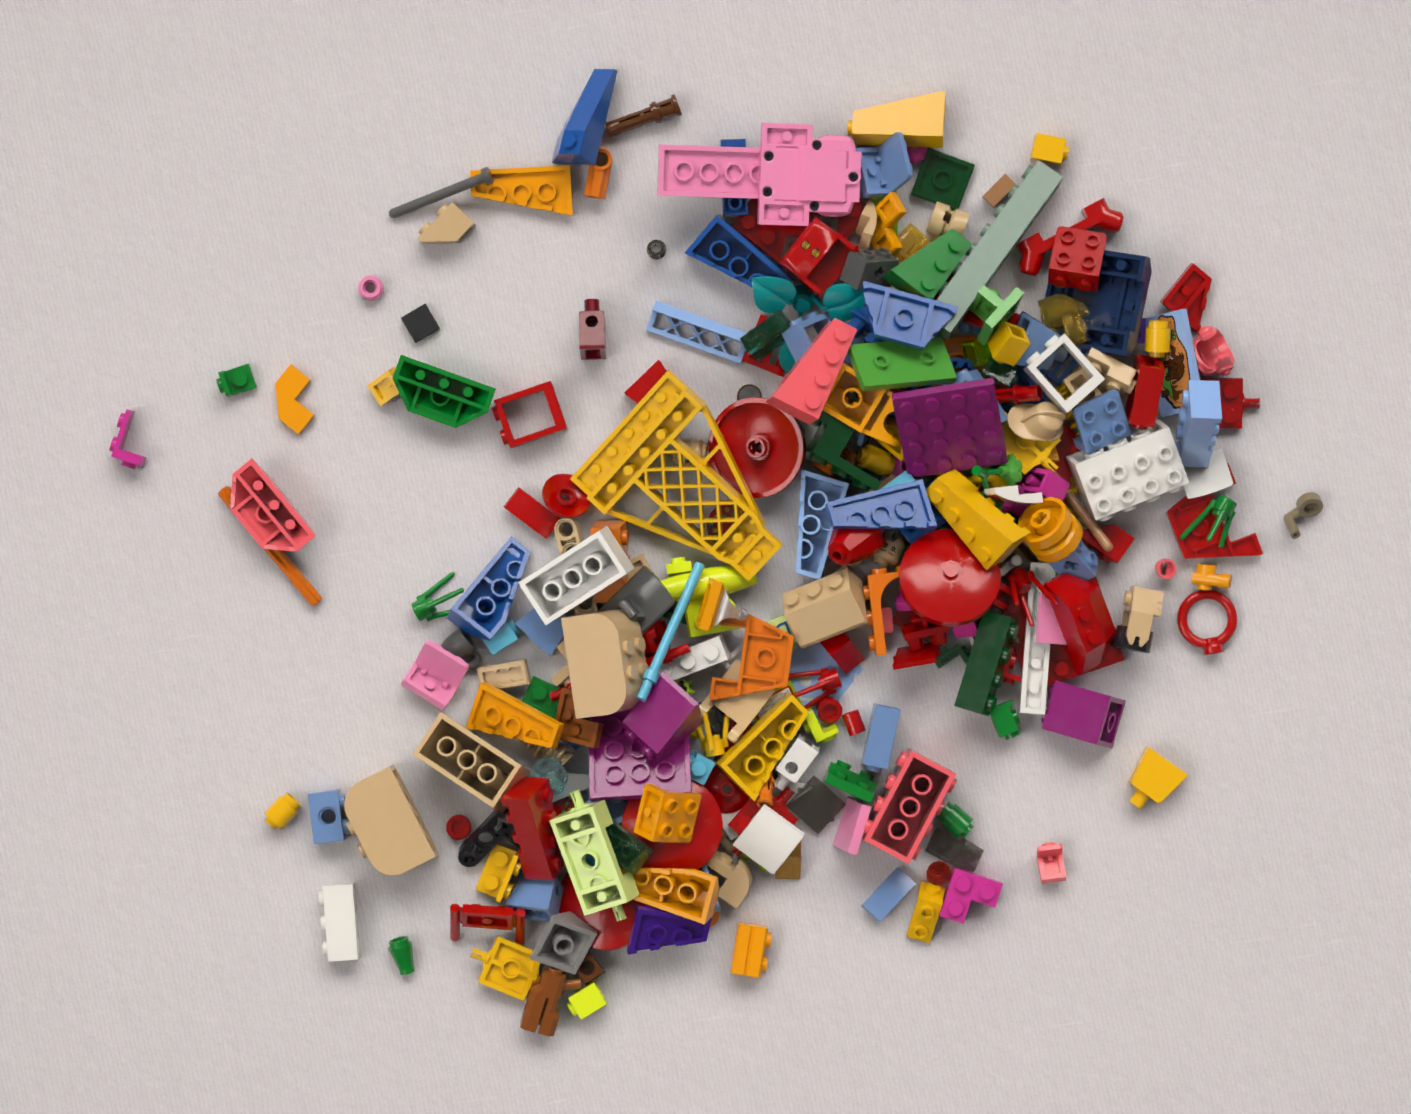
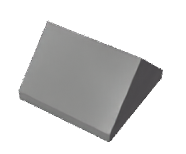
M571 911L552 915L534 947L530 959L575 975L591 947L597 931Z

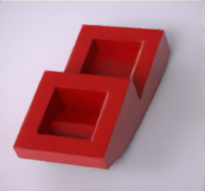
M519 487L503 506L545 539L548 538L554 530L555 524L560 520L558 516Z

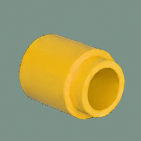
M1148 321V327L1145 328V351L1150 352V357H1165V353L1170 352L1171 328L1168 327L1169 321Z
M870 444L861 447L856 456L860 468L880 476L883 474L889 475L895 465V457L891 456L890 452Z
M286 792L284 796L280 795L264 812L267 816L265 821L273 829L276 830L279 827L283 830L299 813L298 809L301 807V804L291 794Z

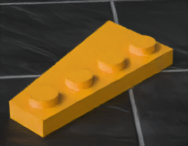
M570 165L490 169L494 183L490 185L482 183L471 188L472 197L573 216ZM470 170V177L480 174L481 170Z

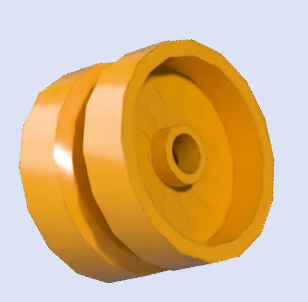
M1054 497L1043 498L1042 503L1031 504L1024 510L1018 521L1020 528L1025 527L1031 532L1023 542L1040 561L1047 563L1058 562L1068 557L1079 545L1083 534L1080 522L1060 499Z

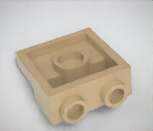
M1091 347L1086 358L1105 378L1097 388L1101 394L1113 389L1118 390L1123 405L1128 394L1132 392L1136 384V380L1133 377L1137 370Z

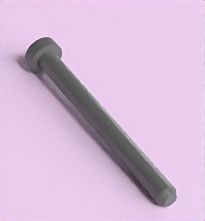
M488 167L482 168L481 173L390 209L389 216L397 218L482 183H486V185L493 184L492 173Z

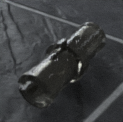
M661 240L649 242L647 254L650 258L660 260L665 256L667 249L664 242ZM655 247L661 249L658 253L652 251Z

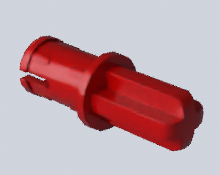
M1014 385L1012 388L995 389L999 403L1014 402L1015 405H1019L1021 402L1041 401L1042 398L1040 385L1025 387Z

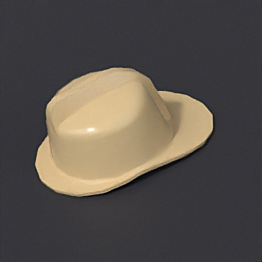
M1041 402L1038 404L1023 403L1011 408L1008 413L1007 422L1013 433L1020 438L1054 442L1063 433V421L1066 418V413L1061 412L1059 407L1051 402Z

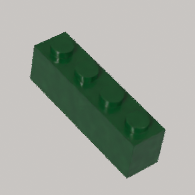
M988 611L981 617L954 706L989 716L990 712L994 711L997 703V698L995 697L997 688L1001 687L1004 680V673L1002 672L1005 663L1009 662L1012 654L1010 646L1012 640L1018 635L1019 625H1017V619Z

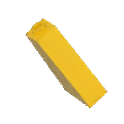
M945 91L853 111V121L848 120V136H852L855 145L880 146L895 132H902L907 147L943 148L946 108Z

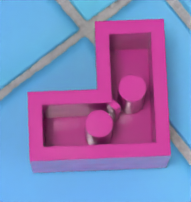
M1033 467L1024 476L1022 475V480L1016 482L1015 485H1018L1019 494L1042 492L1043 498L1054 497L1063 501L1070 483L1051 470ZM1004 502L1003 508L1000 511L1002 513H1011L1015 517L1020 518L1024 510L1031 504Z
M953 866L939 916L964 924L971 900L995 908L1003 883Z

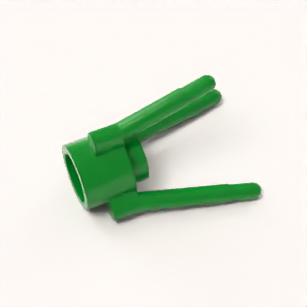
M1219 495L1217 500L1212 499L1206 509L1182 533L1180 539H1185L1213 510L1212 515L1217 519L1207 536V541L1212 540L1221 521L1226 520L1219 542V548H1223L1232 519L1236 514L1234 509L1237 503L1223 495Z
M454 572L449 573L425 593L417 596V601L411 603L419 621L427 619L429 622L435 618L448 616L450 610L433 613L437 611L436 605L463 593L464 589H457L434 601L429 596L454 577Z

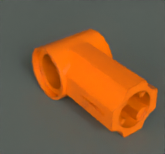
M599 148L598 155H606L608 163L603 167L589 165L584 196L605 200L613 159L607 149Z

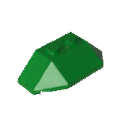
M404 355L400 356L392 378L409 412L453 428H457L488 413L496 391L495 388Z

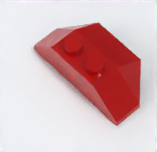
M1062 573L1044 583V587L1059 602V606H1055L1052 602L1051 605L1078 675H1082L1101 663L1116 629L1099 585Z

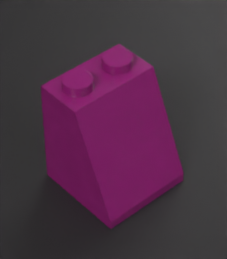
M663 671L656 685L652 686L646 702L639 700L622 721L625 730L623 734L631 743L637 742L642 747L641 751L650 760L654 758L657 762L661 763L703 723L699 703Z
M1055 680L1048 693V698L1050 699L1048 708L1045 709V715L1042 714V729L1112 748L1126 700Z

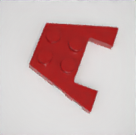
M1227 463L1234 485L1236 484V481L1234 479L1229 463ZM1212 493L1188 499L1186 495L1166 511L1183 559L1256 556L1263 554L1256 533L1232 542L1227 534L1223 548H1219L1224 528L1223 521H1221L1212 540L1208 542L1207 536L1217 519L1212 515L1213 510L1185 539H1180L1182 533L1206 509L1210 501L1214 499Z

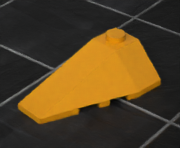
M620 867L622 873L632 872L640 894L633 900L701 924H705L713 916L719 895L718 877L696 869Z

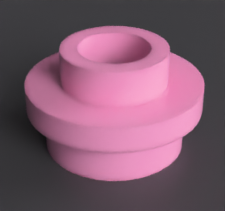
M366 276L360 281L358 290L364 299L374 301L381 297L384 287L378 277ZM369 284L376 286V290L373 293L367 292Z

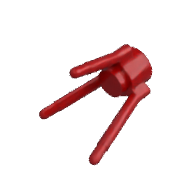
M1016 568L1008 574L1007 580L1010 584L1014 605L1019 606V595L1026 618L1031 627L1034 626V622L1024 594L1030 591L1032 582L1055 606H1059V602L1040 583L1033 571L1027 572L1025 568Z
M828 667L819 670L789 673V679L821 675L817 678V684L793 694L797 698L820 688L822 692L825 691L804 705L805 709L814 706L821 699L837 693L836 689L842 687L835 668L828 670Z

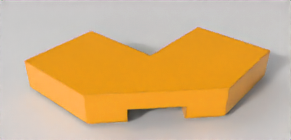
M890 192L875 207L877 222L871 243L875 250L878 247L891 251V255L895 257L903 246L892 227L907 211L897 193Z
M290 364L275 383L278 416L283 423L299 435L315 416L296 400L311 380Z

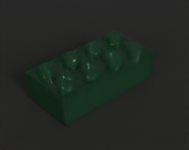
M612 818L613 824L605 829L618 864L636 876L654 850Z

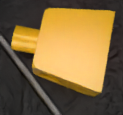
M1146 746L1128 782L1137 788L1129 802L1139 809L1143 808L1149 798L1160 804L1188 775Z

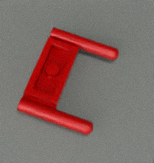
M452 904L450 906V939L454 942L460 939V923L462 927L512 930L515 927V942L524 945L526 912L522 908L513 911V908L505 906L463 904V907H460L458 904Z

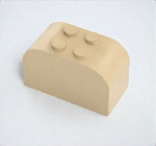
M621 609L584 613L561 618L576 719L610 715L633 709L639 701L636 697L644 681L642 679L646 669H649L644 652L646 644L642 637L639 622L633 619L630 620Z
M441 712L413 752L414 756L502 814L508 806L502 805L501 797L522 778L528 777L531 772Z
M394 764L361 780L350 788L344 803L345 812L349 819L346 825L352 836L357 835L360 844L357 846L363 858L368 857L376 870L386 875H400L439 854Z

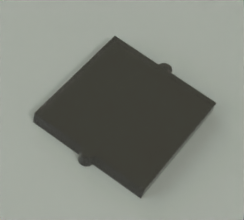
M813 775L802 788H798V793L786 806L819 834L830 821H834V817L846 804Z

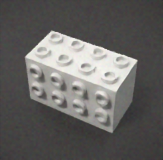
M1159 419L1155 421L1154 428L1147 427L1146 430L1133 429L1131 430L1132 435L1090 454L1079 451L1066 456L1084 508L1093 519L1099 521L1109 520L1114 517L1116 512L1121 510L1123 512L1131 511L1137 508L1138 503L1156 501L1161 497V494L1168 491L1170 493L1178 492L1184 488L1183 485L1189 483L1170 428Z

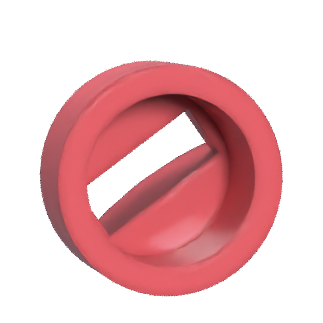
M1161 559L1155 565V572L1160 578L1170 579L1176 574V564L1170 559ZM1165 562L1164 571H1163V575H1162V574H1161V571H1162L1163 563Z

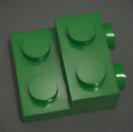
M839 759L837 763L831 761L823 781L870 803L877 786V782L873 781L874 776L863 770H860L859 774L850 770L852 765Z

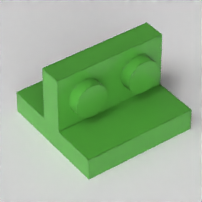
M985 285L982 286L977 292L970 309L984 321L977 341L983 346L988 343L1002 322H1007L1016 312L1024 292L1016 287L1003 301L996 290L989 289Z

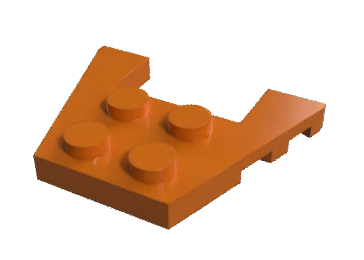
M749 613L745 621L736 618H727L720 621L719 625L745 628L739 680L712 677L709 700L788 686L794 643L793 635Z

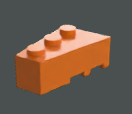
M622 519L597 520L590 528V535L608 526L630 560L628 555V522ZM628 573L594 594V602L607 603L628 581Z

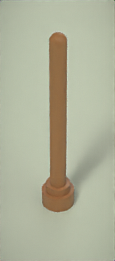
M1039 464V465H1037V466L1034 467V468L1046 469L1042 464ZM1068 488L1065 500L1102 548L1110 552L1113 549V544L1070 488Z

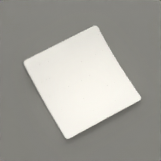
M1222 448L1213 451L1208 468L1184 467L1189 483L1184 485L1188 499L1208 495L1233 485Z

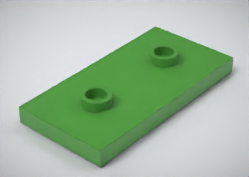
M942 336L934 337L923 350L890 341L851 344L848 350L862 392L954 383L957 379Z

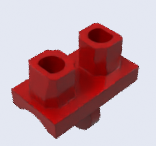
M919 616L910 617L911 624L901 625L903 637L908 642L911 651L924 647L922 637L931 636L933 645L946 644L947 632H950L949 626L936 625Z

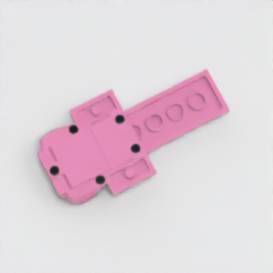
M761 123L760 148L659 144L657 195L758 199L757 224L808 226L809 212H816L821 216L842 217L851 213L854 202H859L861 152L856 151L854 141L844 135H824L819 138H812L813 124Z

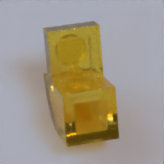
M1055 294L1038 301L1044 325L1054 329L1064 325L1066 335L1073 343L1079 345L1087 342L1085 334L1087 333V326L1081 318L1090 313L1081 301L1063 294Z

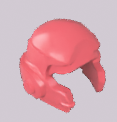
M1206 325L1202 326L1197 333L1198 336L1193 340L1199 375L1223 374L1226 376L1230 374V370L1234 368L1235 360L1224 337L1217 328L1207 327Z

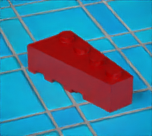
M524 777L501 797L502 805L508 806L507 821L514 826L513 841L520 845L518 857L525 879L553 881L564 867V859L560 854V848L549 821L557 816L553 808V789L550 788L549 778Z

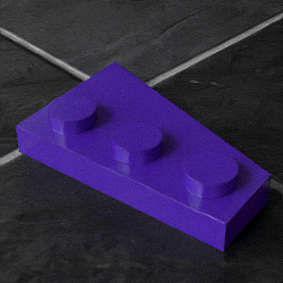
M637 905L627 953L630 955L636 954L640 950H659L663 946H682L706 942L712 918L705 924H701L655 907Z

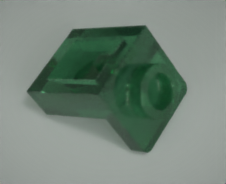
M990 355L981 375L986 379L993 378L994 383L1001 386V389L1012 388L1019 378V375L1015 374L1019 365L1015 364V366L1007 363H998Z

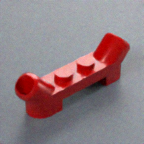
M1102 198L1083 208L1081 212L1085 219L1070 228L1088 230L1094 227L1116 234L1120 231L1124 216L1122 212L1109 209L1105 199ZM1038 232L1016 245L1022 255L1018 265L1021 273L1030 276L1040 274L1046 252L1051 249L1053 250L1055 235L1043 241Z

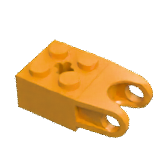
M845 361L839 370L823 411L860 433L894 446L900 444V439L889 430L886 424L888 414L894 411L892 393L897 392L893 389L862 392L853 365ZM856 391L859 394L860 400L851 402L849 400L851 396L848 395V392L853 393Z

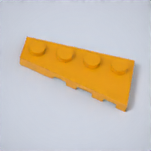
M487 682L480 683L465 728L480 730L488 734L502 735L509 739H519L526 743L543 747L556 748L565 724Z

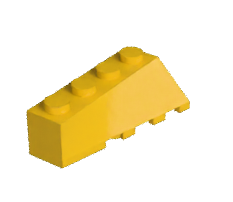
M786 693L715 764L743 792L755 801L764 783L771 776L772 770L782 758L785 749L790 741L793 740L809 712L792 694Z

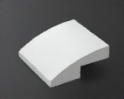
M764 804L735 840L733 846L771 874H774L801 841L805 833Z

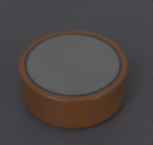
M752 384L742 386L737 393V401L745 398L762 397L760 389Z

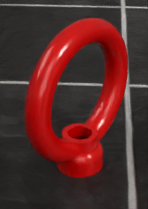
M1198 590L1188 595L1181 603L1177 614V624L1180 633L1187 642L1195 647L1202 648L1204 655L1224 652L1223 644L1233 636L1237 627V612L1232 601L1223 593L1216 590ZM1203 599H1211L1224 607L1227 613V625L1219 636L1203 639L1192 633L1187 623V615L1194 603Z

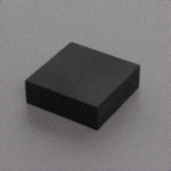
M426 304L401 317L415 343L440 329Z

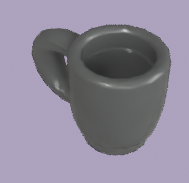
M460 628L441 644L443 649L462 659L473 653L474 658L466 662L469 665V670L476 669L481 665L482 658L476 651L475 643Z

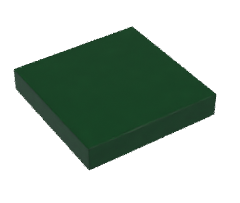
M928 147L910 195L936 204L937 201L947 204L952 211L957 208L959 209L975 165Z

